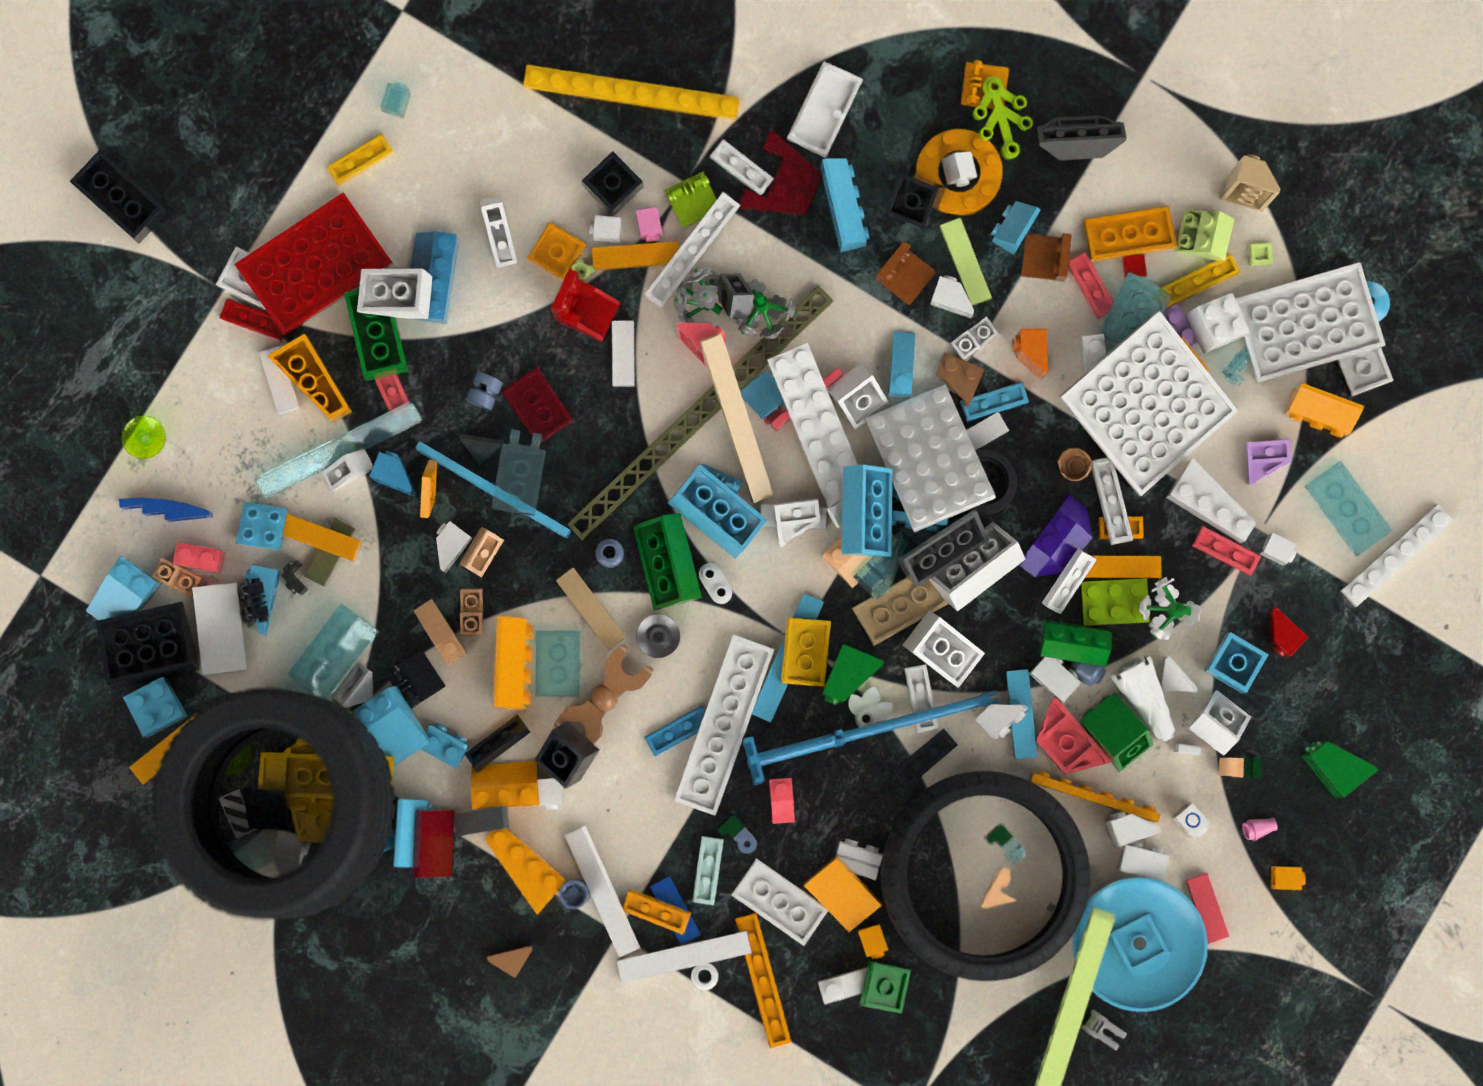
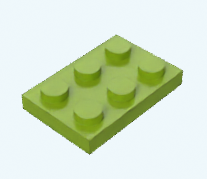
M1147 578L1089 581L1080 584L1083 626L1150 622L1149 616L1147 621H1145L1143 615L1139 612L1140 602L1148 595Z

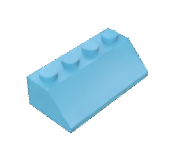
M822 159L821 173L840 252L865 247L866 240L869 239L867 227L862 225L861 219H864V212L862 206H858L856 199L859 198V191L857 185L853 186L851 179L854 177L852 164L848 165L847 159Z
M701 464L698 465L668 501L669 505L734 559L745 550L767 521L765 517Z
M863 464L843 466L842 555L891 557L893 469Z

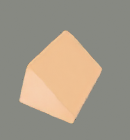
M481 527L459 564L482 577L504 540Z

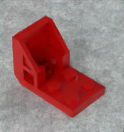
M569 268L551 306L554 319L561 324L603 342L621 303L598 288L581 281L578 272Z

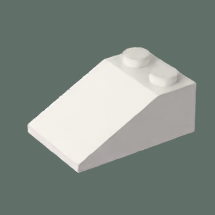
M361 269L357 312L406 319H428L433 276L424 269Z
M931 611L927 612L903 644L905 648L957 688L960 687L985 654Z

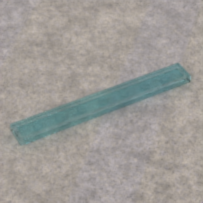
M410 401L255 478V481L265 499L327 469L344 455L362 449L366 450L423 420L413 401Z

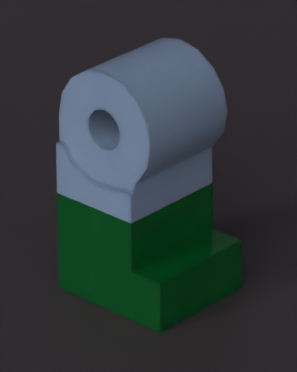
M733 814L717 828L722 836L728 832L737 842L741 852L749 854L756 849V839Z

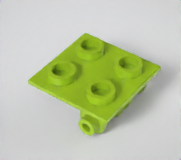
M704 172L664 190L682 229L702 220L717 201Z

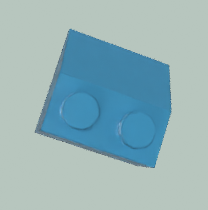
M386 451L385 454L379 452L369 477L375 482L415 497L417 494L405 465L400 461L401 458L398 457L399 455L390 451Z

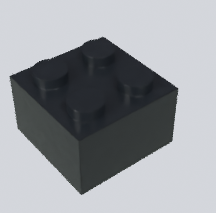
M614 151L582 180L583 187L612 217L644 188L643 181Z
M907 171L900 172L885 214L923 229L931 228L946 187Z
M567 721L551 731L534 760L566 789L581 781L599 749Z

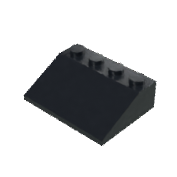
M182 601L95 621L106 685L112 689L199 670L196 649Z

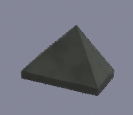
M466 434L459 435L460 440L478 465L499 452L505 445L503 440Z

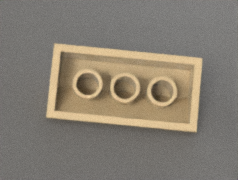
M1244 155L1228 174L1221 200L1262 212L1280 193V187L1265 161H1261L1260 157L1255 155Z

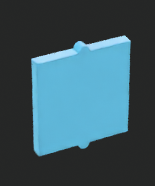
M767 371L763 372L755 380H751L750 384L740 391L744 401L762 420L774 410L777 411L778 407L784 403L775 380Z

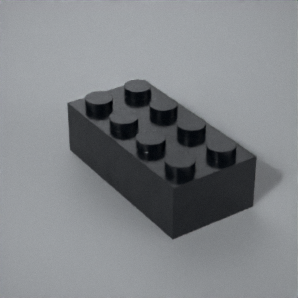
M100 150L69 181L138 244L169 213Z

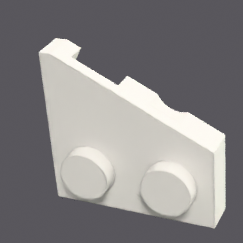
M818 498L774 504L780 547L786 545L788 541L801 535L806 529L813 527L821 521Z

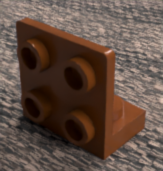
M1063 233L1061 237L1026 234L1021 276L1064 282L1068 274L1072 234Z
M903 241L878 272L876 280L907 305H911L936 272L909 251L911 246Z

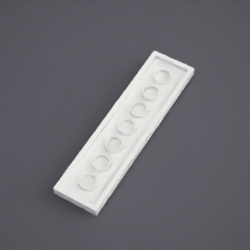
M805 343L766 361L827 508L843 499V466L858 464L809 345Z
M734 634L732 635L673 801L716 816L774 649Z

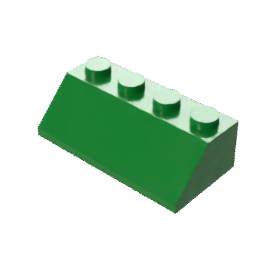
M681 514L663 515L633 526L654 611L702 598Z

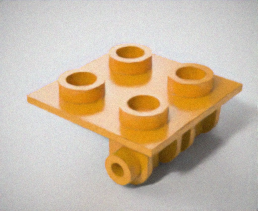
M974 60L973 63L966 62L961 105L978 107L984 96L983 82L989 77H998L1003 82L1004 89L1006 90L1009 68L982 65V61ZM991 84V88L997 90V86ZM1001 98L1002 103H1003V106H1004L1005 100H1004L1003 98ZM992 100L987 107L989 109H994Z

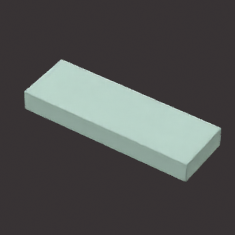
M702 836L692 902L714 905L724 839Z

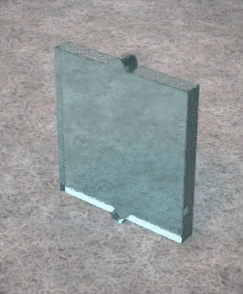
M259 829L227 843L233 854L254 871L273 863L267 849L268 844H265Z

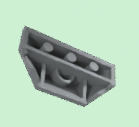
M1102 116L1055 118L1043 126L1037 127L1039 145L1059 160L1103 158L1127 139L1123 122H1115Z

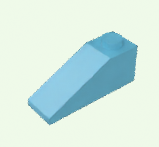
M893 332L888 396L910 398L912 394L915 333Z
M252 565L251 569H248L246 572L245 580L248 579L249 583H252L251 579L260 578V581L263 582L265 593L252 596L266 595L265 598L255 599L253 602L267 601V604L254 606L255 608L261 606L268 607V621L259 623V619H256L259 634L267 636L281 571Z

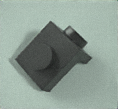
M298 560L295 562L290 561L283 568L284 572L281 576L288 582L285 586L294 595L296 593L303 595L309 589L294 575L303 565Z

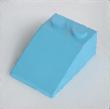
M120 556L106 575L86 611L97 620L142 611L161 583L153 579L127 558Z
M398 686L385 689L353 711L356 718L368 728V733L371 732L379 743L378 747L382 749L386 756H394V765L399 764L431 743Z

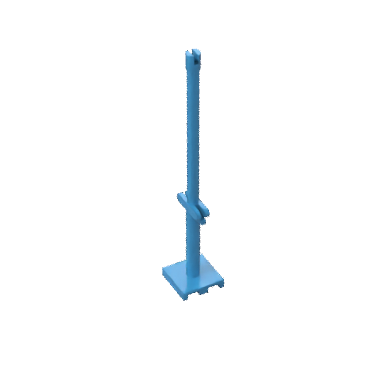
M996 690L980 694V696L844 732L837 730L832 734L757 753L753 737L743 740L742 745L745 747L748 758L747 763L752 773L753 786L762 784L764 781L761 769L763 765L831 747L837 748L849 741L977 707L999 703V698L993 700L989 698L996 695L997 692Z

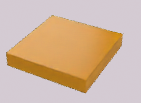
M549 222L527 257V260L564 281L569 268H572L579 259L587 244Z
M428 460L422 476L420 517L422 518L430 516L435 502L436 460Z

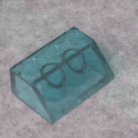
M1128 273L1101 328L1104 338L1119 344L1156 311H1160L1163 315L1172 295L1151 281Z

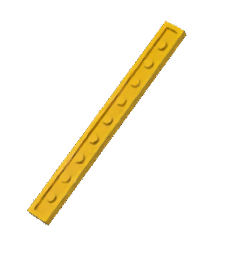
M532 65L526 66L523 84L524 88L730 120L737 119L740 97Z

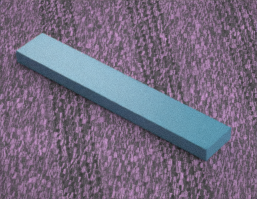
M804 593L793 618L816 620L824 602ZM785 637L752 711V715L770 723L788 685L787 683H781Z

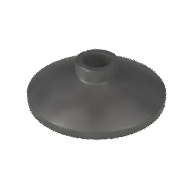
M654 614L648 616L640 623L637 629L636 639L638 646L650 657H667L679 645V627L673 619L666 615ZM658 632L663 635L660 641L654 638V635Z

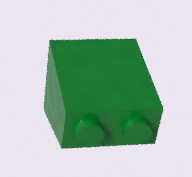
M843 644L821 694L825 697L824 701L833 705H837L838 702L842 704L883 665L884 661Z
M1115 692L1111 696H1105L1096 708L1085 712L1080 720L1083 728L1112 760L1111 763L1119 772L1153 746L1149 730Z
M1314 741L1304 748L1306 752L1301 755L1334 798H1344L1378 771L1375 766L1328 741H1317L1316 743Z

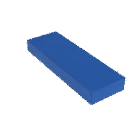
M670 876L650 886L656 899L688 911ZM691 915L684 934L674 931L681 946L701 935Z

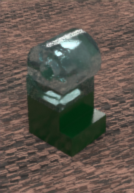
M1002 823L996 825L983 837L990 845L996 842L1004 851V857L1009 862L1020 863L1025 858V849Z

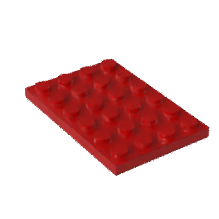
M343 192L235 263V266L282 334L286 336L343 298L345 292L358 288L360 286L361 269H386L393 262Z

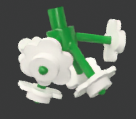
M1167 577L1164 579L1159 578L1158 582L1155 583L1156 588L1151 590L1152 592L1157 590L1158 595L1155 596V601L1159 602V606H1151L1149 595L1143 598L1139 606V612L1143 615L1145 621L1150 616V610L1167 611L1168 618L1161 614L1159 617H1154L1149 624L1152 628L1151 634L1159 640L1161 638L1168 640L1170 634L1175 632L1173 628V620L1175 618L1183 621L1184 625L1189 627L1194 622L1200 620L1199 614L1201 613V607L1194 605L1192 601H1188L1186 604L1176 602L1175 599L1179 596V591L1169 584L1174 579L1168 581Z

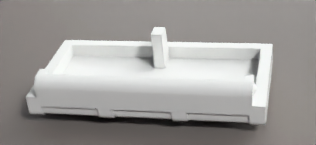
M824 61L790 130L787 140L823 157H827L863 79Z

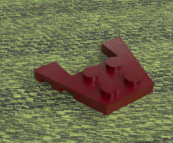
M770 131L763 150L783 158L767 197L745 189L738 209L805 215L821 180L822 173L774 131Z

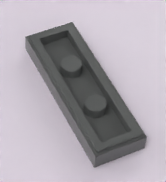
M507 806L454 814L455 835L464 836L509 828Z

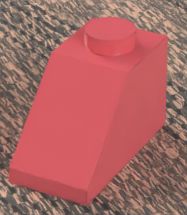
M792 778L769 780L773 824L795 822Z

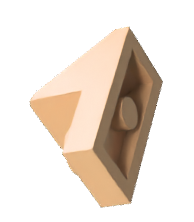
M1002 866L999 868L979 906L989 908L1015 901L1000 891L1001 888L1005 889L1012 878L1009 876L1010 870Z

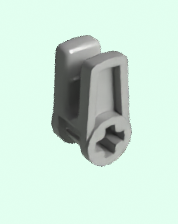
M1092 1009L1090 1012L1091 1016L1085 1025L1082 1024L1080 1028L1117 1050L1119 1044L1113 1041L1110 1036L1104 1035L1103 1029L1107 1028L1115 1036L1125 1038L1127 1033Z

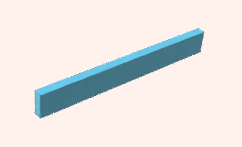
M418 442L415 448L419 453L431 460H436L441 466L565 539L569 537L570 529L424 443Z

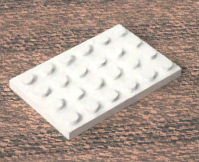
M1360 262L1235 299L1250 333L1244 336V340L1257 383L1385 346Z
M945 384L865 418L886 468L893 469L892 482L914 532L996 498Z

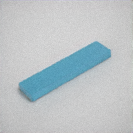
M1029 670L1006 671L1009 705H1026L1028 708L1024 712L1026 714L1025 718L1018 724L1014 722L1011 725L1015 759L1037 757Z

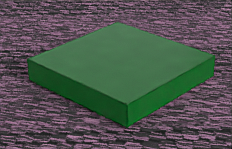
M869 961L860 1005L902 1014L911 970Z

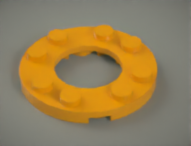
M953 129L942 132L933 137L922 149L916 165V175L943 185L938 177V167L941 160L952 152H971L972 157L977 160L980 167L978 183L966 192H954L946 188L938 211L959 216L976 213L985 208L999 190L1003 173L1000 156L991 142L981 140L976 132L965 129Z

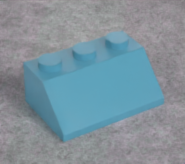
M398 799L394 867H414L416 810H433V805H430L429 800Z

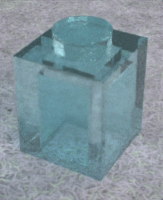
M400 82L387 84L380 106L382 112L404 118L411 96L407 85Z

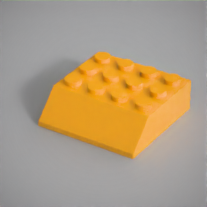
M497 616L494 707L499 709L527 710V706H531L532 692L528 691V684H532L533 671L529 669V662H533L534 650L530 647V640H534V627L526 618Z

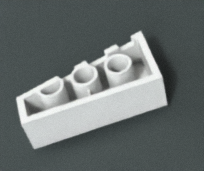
M1194 458L1188 461L1166 497L1240 544L1246 541L1256 525V522Z

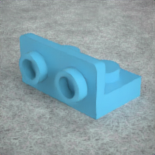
M438 723L435 726L429 724L426 734L431 743L421 750L457 769L470 746L466 744L467 739L457 733L453 737L446 733L448 728Z

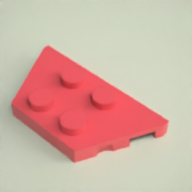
M1054 697L1036 738V743L1063 774L1110 763L1112 760L1063 704Z

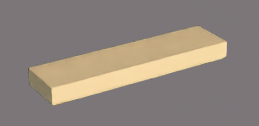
M574 568L556 580L608 651L626 638Z

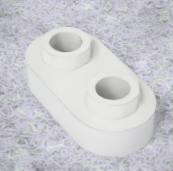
M712 563L704 564L699 570L700 581L715 603H727L732 597L730 585L718 566ZM712 570L714 576L707 578L705 575L706 571ZM719 589L725 590L726 593L723 597L717 595Z

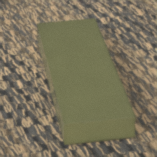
M336 518L330 527L331 530L352 537L355 528ZM318 549L304 577L325 587L340 557Z

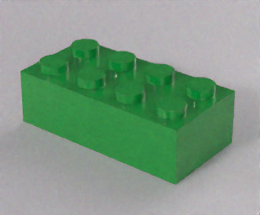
M359 289L345 292L344 296L363 377L366 382L409 372L397 318L357 312Z

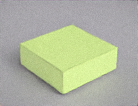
M1271 242L1250 243L1248 245L1250 266L1273 264Z

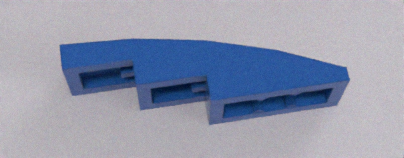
M153 498L119 499V506L124 510L142 508V514L146 516L165 514V520L168 522L213 518V513L186 503Z

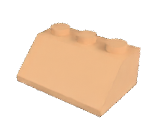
M893 534L891 550L899 543ZM842 536L822 555V558L852 588L884 558L842 555Z

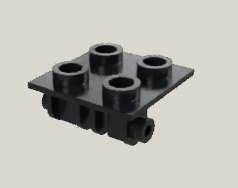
M260 578L251 579L252 583H249V580L246 579L240 585L241 588L238 589L240 602L243 601L245 610H242L243 621L248 624V628L256 623V619H259V623L267 622L269 617L267 606L254 607L267 604V601L253 602L255 599L266 597V595L252 596L265 593L263 582L260 581Z
M420 650L398 666L395 665L389 669L390 671L385 673L393 687L398 686L411 709L446 687L423 650Z
M242 789L249 829L291 830L290 820H293L291 810L287 808L285 790Z

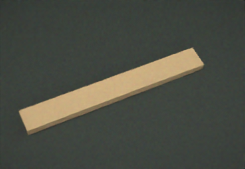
M717 333L699 342L751 501L756 503L774 494L722 334Z

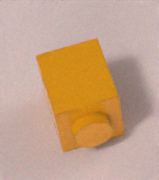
M1271 866V889L1302 890V885H1305L1306 881L1305 872H1302V867Z
M880 924L857 930L867 957L871 956L872 959H876L885 955L884 951L888 950Z

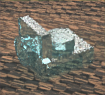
M1243 349L1235 355L1222 371L1226 375L1225 379L1233 385H1241L1246 380L1236 372V370L1240 372L1248 363L1245 359L1249 354Z

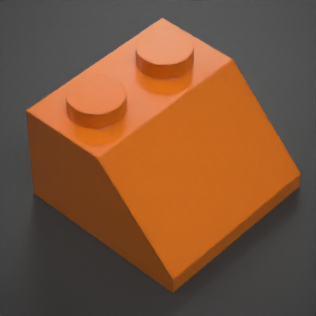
M1047 328L1020 329L1015 338L1012 339V351L1016 352V358L1038 379H1043L1048 373Z

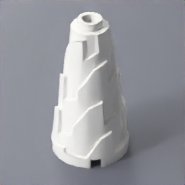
M1144 655L1145 661L1142 662L1140 657L1133 659L1116 669L1117 676L1112 672L1110 677L1121 693L1124 694L1129 704L1137 711L1146 727H1149L1156 739H1161L1162 742H1165L1174 737L1175 727L1164 699L1162 687L1156 676L1153 661L1149 655Z

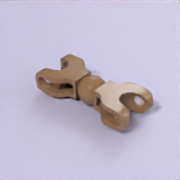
M625 644L620 645L606 660V678L602 682L603 684L597 685L592 690L590 699L583 705L567 707L554 723V727L567 721L570 723L577 721L584 726L585 737L595 744L602 736V718L606 712L611 711L616 706L618 697L625 691L641 689L654 673V669L651 666H646L636 675L626 673L623 669V660L628 654V647Z

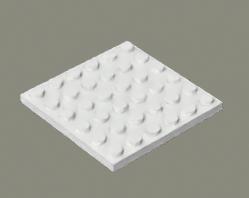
M1160 311L1153 313L1059 396L1139 496L1147 492L1238 411Z

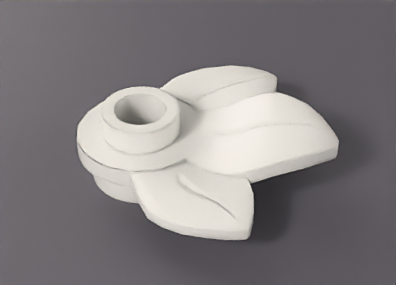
M876 687L865 691L862 697L851 694L849 699V709L855 715V722L858 727L886 720L893 708L892 703L881 702ZM863 715L870 717L869 723L862 721Z

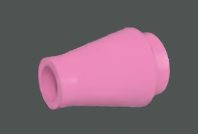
M1274 818L1249 819L1242 825L1246 839H1252L1253 841L1272 831H1276L1278 828Z

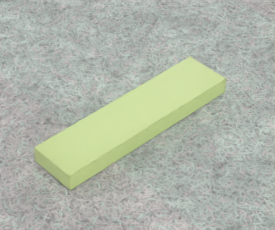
M961 218L940 225L971 305L990 300L992 298Z

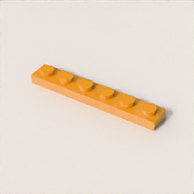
M1038 771L1037 774L1032 773L1029 781L1034 784L1117 811H1124L1127 814H1133L1155 823L1159 822L1161 814L1156 813V808L1143 804V807L1140 808L1134 806L1135 801L1126 798L1118 801L1113 799V794L1104 791L1097 794L1092 792L1093 788L1082 784L1078 788L1071 785L1072 781L1060 777L1056 781L1050 779L1051 774Z

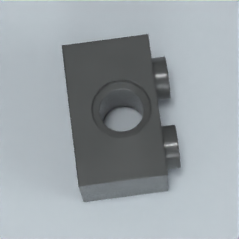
M741 273L720 274L717 289L718 300L728 317L736 320L750 318L754 294Z

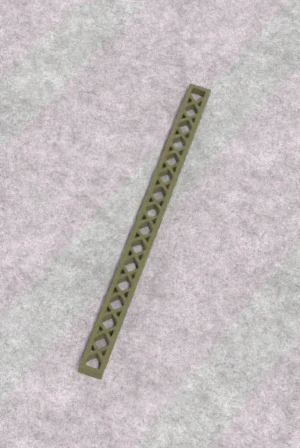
M819 285L795 307L796 313L793 315V321H789L792 318L789 317L788 322L784 318L777 324V326H793V334L791 336H781L780 333L774 339H766L764 337L732 367L734 372L736 370H746V379L737 381L740 391L768 365L765 355H770L767 359L777 356L833 303V300ZM817 293L826 300L822 306H812V298ZM809 311L808 320L796 321L797 312ZM768 340H777V349L775 351H765V343ZM752 355H762V363L759 366H749ZM714 385L567 524L582 541L721 410ZM705 400H715V408L712 411H702ZM689 415H699V423L696 426H687V417ZM673 430H683V439L671 441V432ZM659 444L668 445V453L665 456H655V450ZM643 459L652 460V468L649 471H640V462ZM627 474L636 475V483L633 486H624V477ZM611 489L620 490V498L617 501H608V492ZM594 505H605L602 516H592ZM580 519L589 520V528L583 534L574 526Z

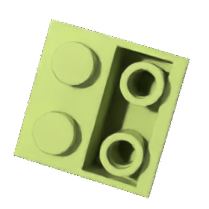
M1185 210L1175 252L1206 260L1225 261L1234 218L1221 211Z

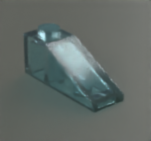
M901 531L892 538L891 557H873L853 576L859 586L876 601L883 597L892 586L900 565L897 559L903 556L908 544Z

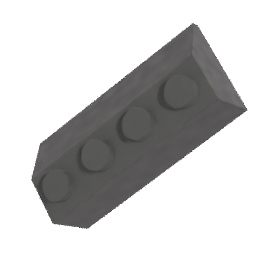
M974 509L897 560L903 573L917 588L989 541L979 515Z

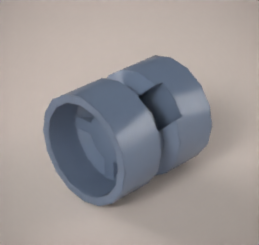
M477 372L472 382L474 388L469 389L465 400L482 409L491 411L496 401L494 395L499 394L503 382L485 373Z
M573 879L563 884L559 892L560 901L569 909H577L583 906L589 898V889L585 882Z

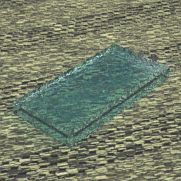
M1341 460L1304 486L1356 557L1393 531Z

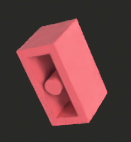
M177 542L173 564L221 574L225 552Z

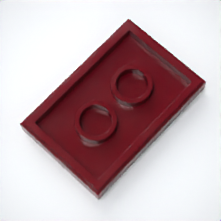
M538 367L501 390L537 445L574 422Z
M416 810L414 878L452 877L454 810Z

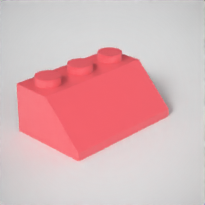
M682 322L676 325L677 337L706 367L707 364L699 341L720 333L726 346V334L718 325L714 327L711 323Z

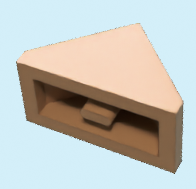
M531 945L490 955L487 959L488 962L515 978L531 954L533 947Z

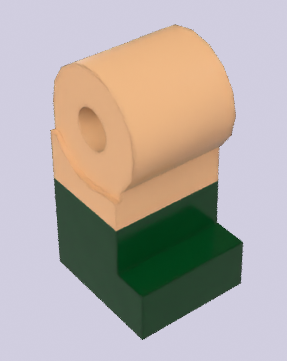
M1219 758V776L1262 778V758Z

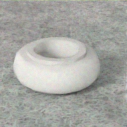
M710 963L695 966L691 972L692 983L700 990L713 988L718 981L717 969ZM701 970H708L711 973L709 982H700L698 974Z

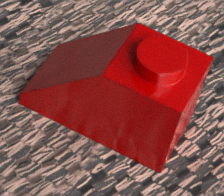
M1277 607L1269 611L1270 643L1274 646L1273 650L1281 657H1290L1305 642L1308 636Z

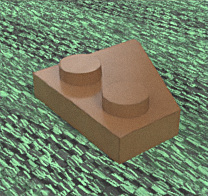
M944 352L935 374L948 385V388L953 393L956 392L961 397L966 407H969L984 369Z

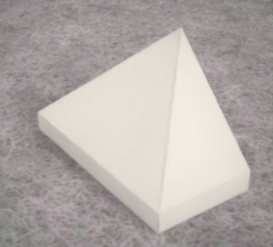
M1170 656L1162 660V691L1192 693L1198 690Z
M358 662L333 698L345 708L369 701L373 698L372 672Z

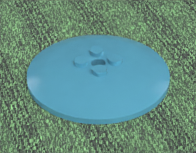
M1132 877L1106 885L1087 901L1082 919L1073 934L1074 959L1076 958L1092 908L1095 907L1115 914L1114 923L1092 991L1098 997L1124 1010L1147 1012L1172 1005L1194 987L1202 974L1207 958V934L1198 910L1181 891L1160 880ZM1135 938H1144L1146 946L1143 949L1135 948L1133 945Z

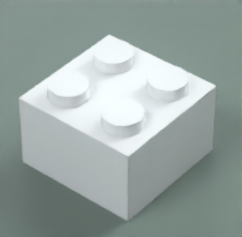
M1232 293L1200 305L1185 314L1203 354L1239 340L1250 333Z

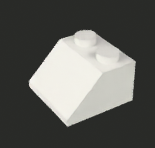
M861 363L827 388L834 404L855 430L866 422V417L880 412L889 405L875 378Z
M1216 690L1196 715L1189 729L1224 756L1239 741L1251 716Z
M1124 811L1109 815L1110 819L1105 821L1113 846L1117 847L1162 832L1160 827L1133 814H1125Z

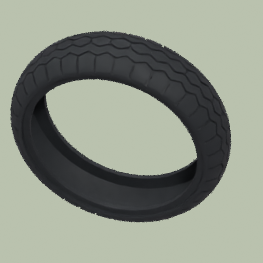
M972 771L945 778L931 785L917 795L901 812L889 833L884 847L881 863V887L884 903L893 926L907 946L922 960L934 968L958 978L973 981H999L1031 972L1053 958L1066 945L1077 929L1085 911L1090 888V866L1087 849L1076 823L1061 803L1050 793L1031 781L1012 774L997 771ZM982 795L1008 799L1032 812L1052 835L1062 864L1060 897L1047 924L1025 944L1013 950L994 955L968 954L954 950L938 941L929 933L918 918L912 906L907 886L909 855L924 825L946 806L968 797Z

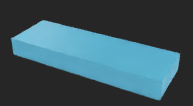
M1023 381L974 396L969 407L963 404V400L960 401L966 422L1029 403Z

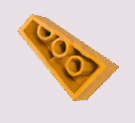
M305 334L267 355L333 423L352 412L311 341Z
M509 828L491 831L485 838V841L535 913L539 914L562 885L565 884L567 879Z

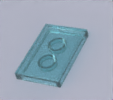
M536 631L535 697H580V631Z

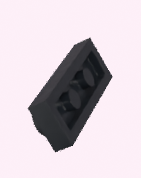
M517 714L466 752L465 756L478 772L531 732Z
M943 728L893 770V772L908 788L957 747L958 744Z

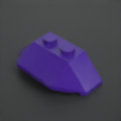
M1068 495L1024 554L1025 560L1018 566L1033 577L1062 573L1076 550L1079 548L1083 551L1092 539L1087 508Z

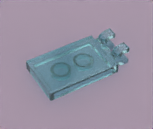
M511 429L509 444L502 443L491 508L535 516L546 455L545 450H540L542 434L533 433L531 446L519 444L520 431Z

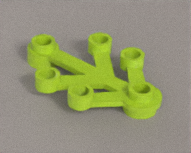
M992 76L983 82L984 96L978 107L973 110V117L976 120L985 118L987 116L986 108L992 100L994 109L984 128L979 131V138L983 141L991 139L993 128L998 121L1004 141L1000 152L1003 158L1011 160L1018 156L1020 149L1018 144L1013 142L1007 119L1017 124L1023 131L1030 129L1033 121L1030 117H1021L1003 106L1001 98L1012 103L1016 110L1023 109L1027 104V100L1024 96H1015L1005 90L1003 82L998 77ZM991 84H995L997 90H993ZM1017 99L1022 101V106L1017 105ZM978 109L983 112V116L977 114ZM1023 120L1028 122V127L1023 125ZM984 130L988 131V137L983 135ZM1009 146L1014 148V153L1009 151Z

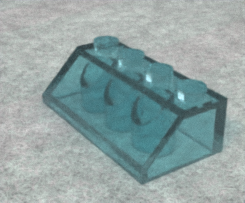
M341 603L287 674L318 697L328 699L380 631Z

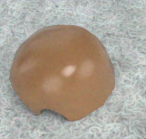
M1069 448L1063 451L1058 459L1061 474L1070 481L1083 480L1088 477L1092 469L1090 456L1080 448Z

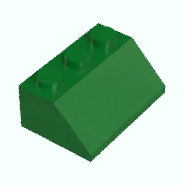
M1043 620L1040 656L1106 666L1111 652L1112 633L1107 629Z

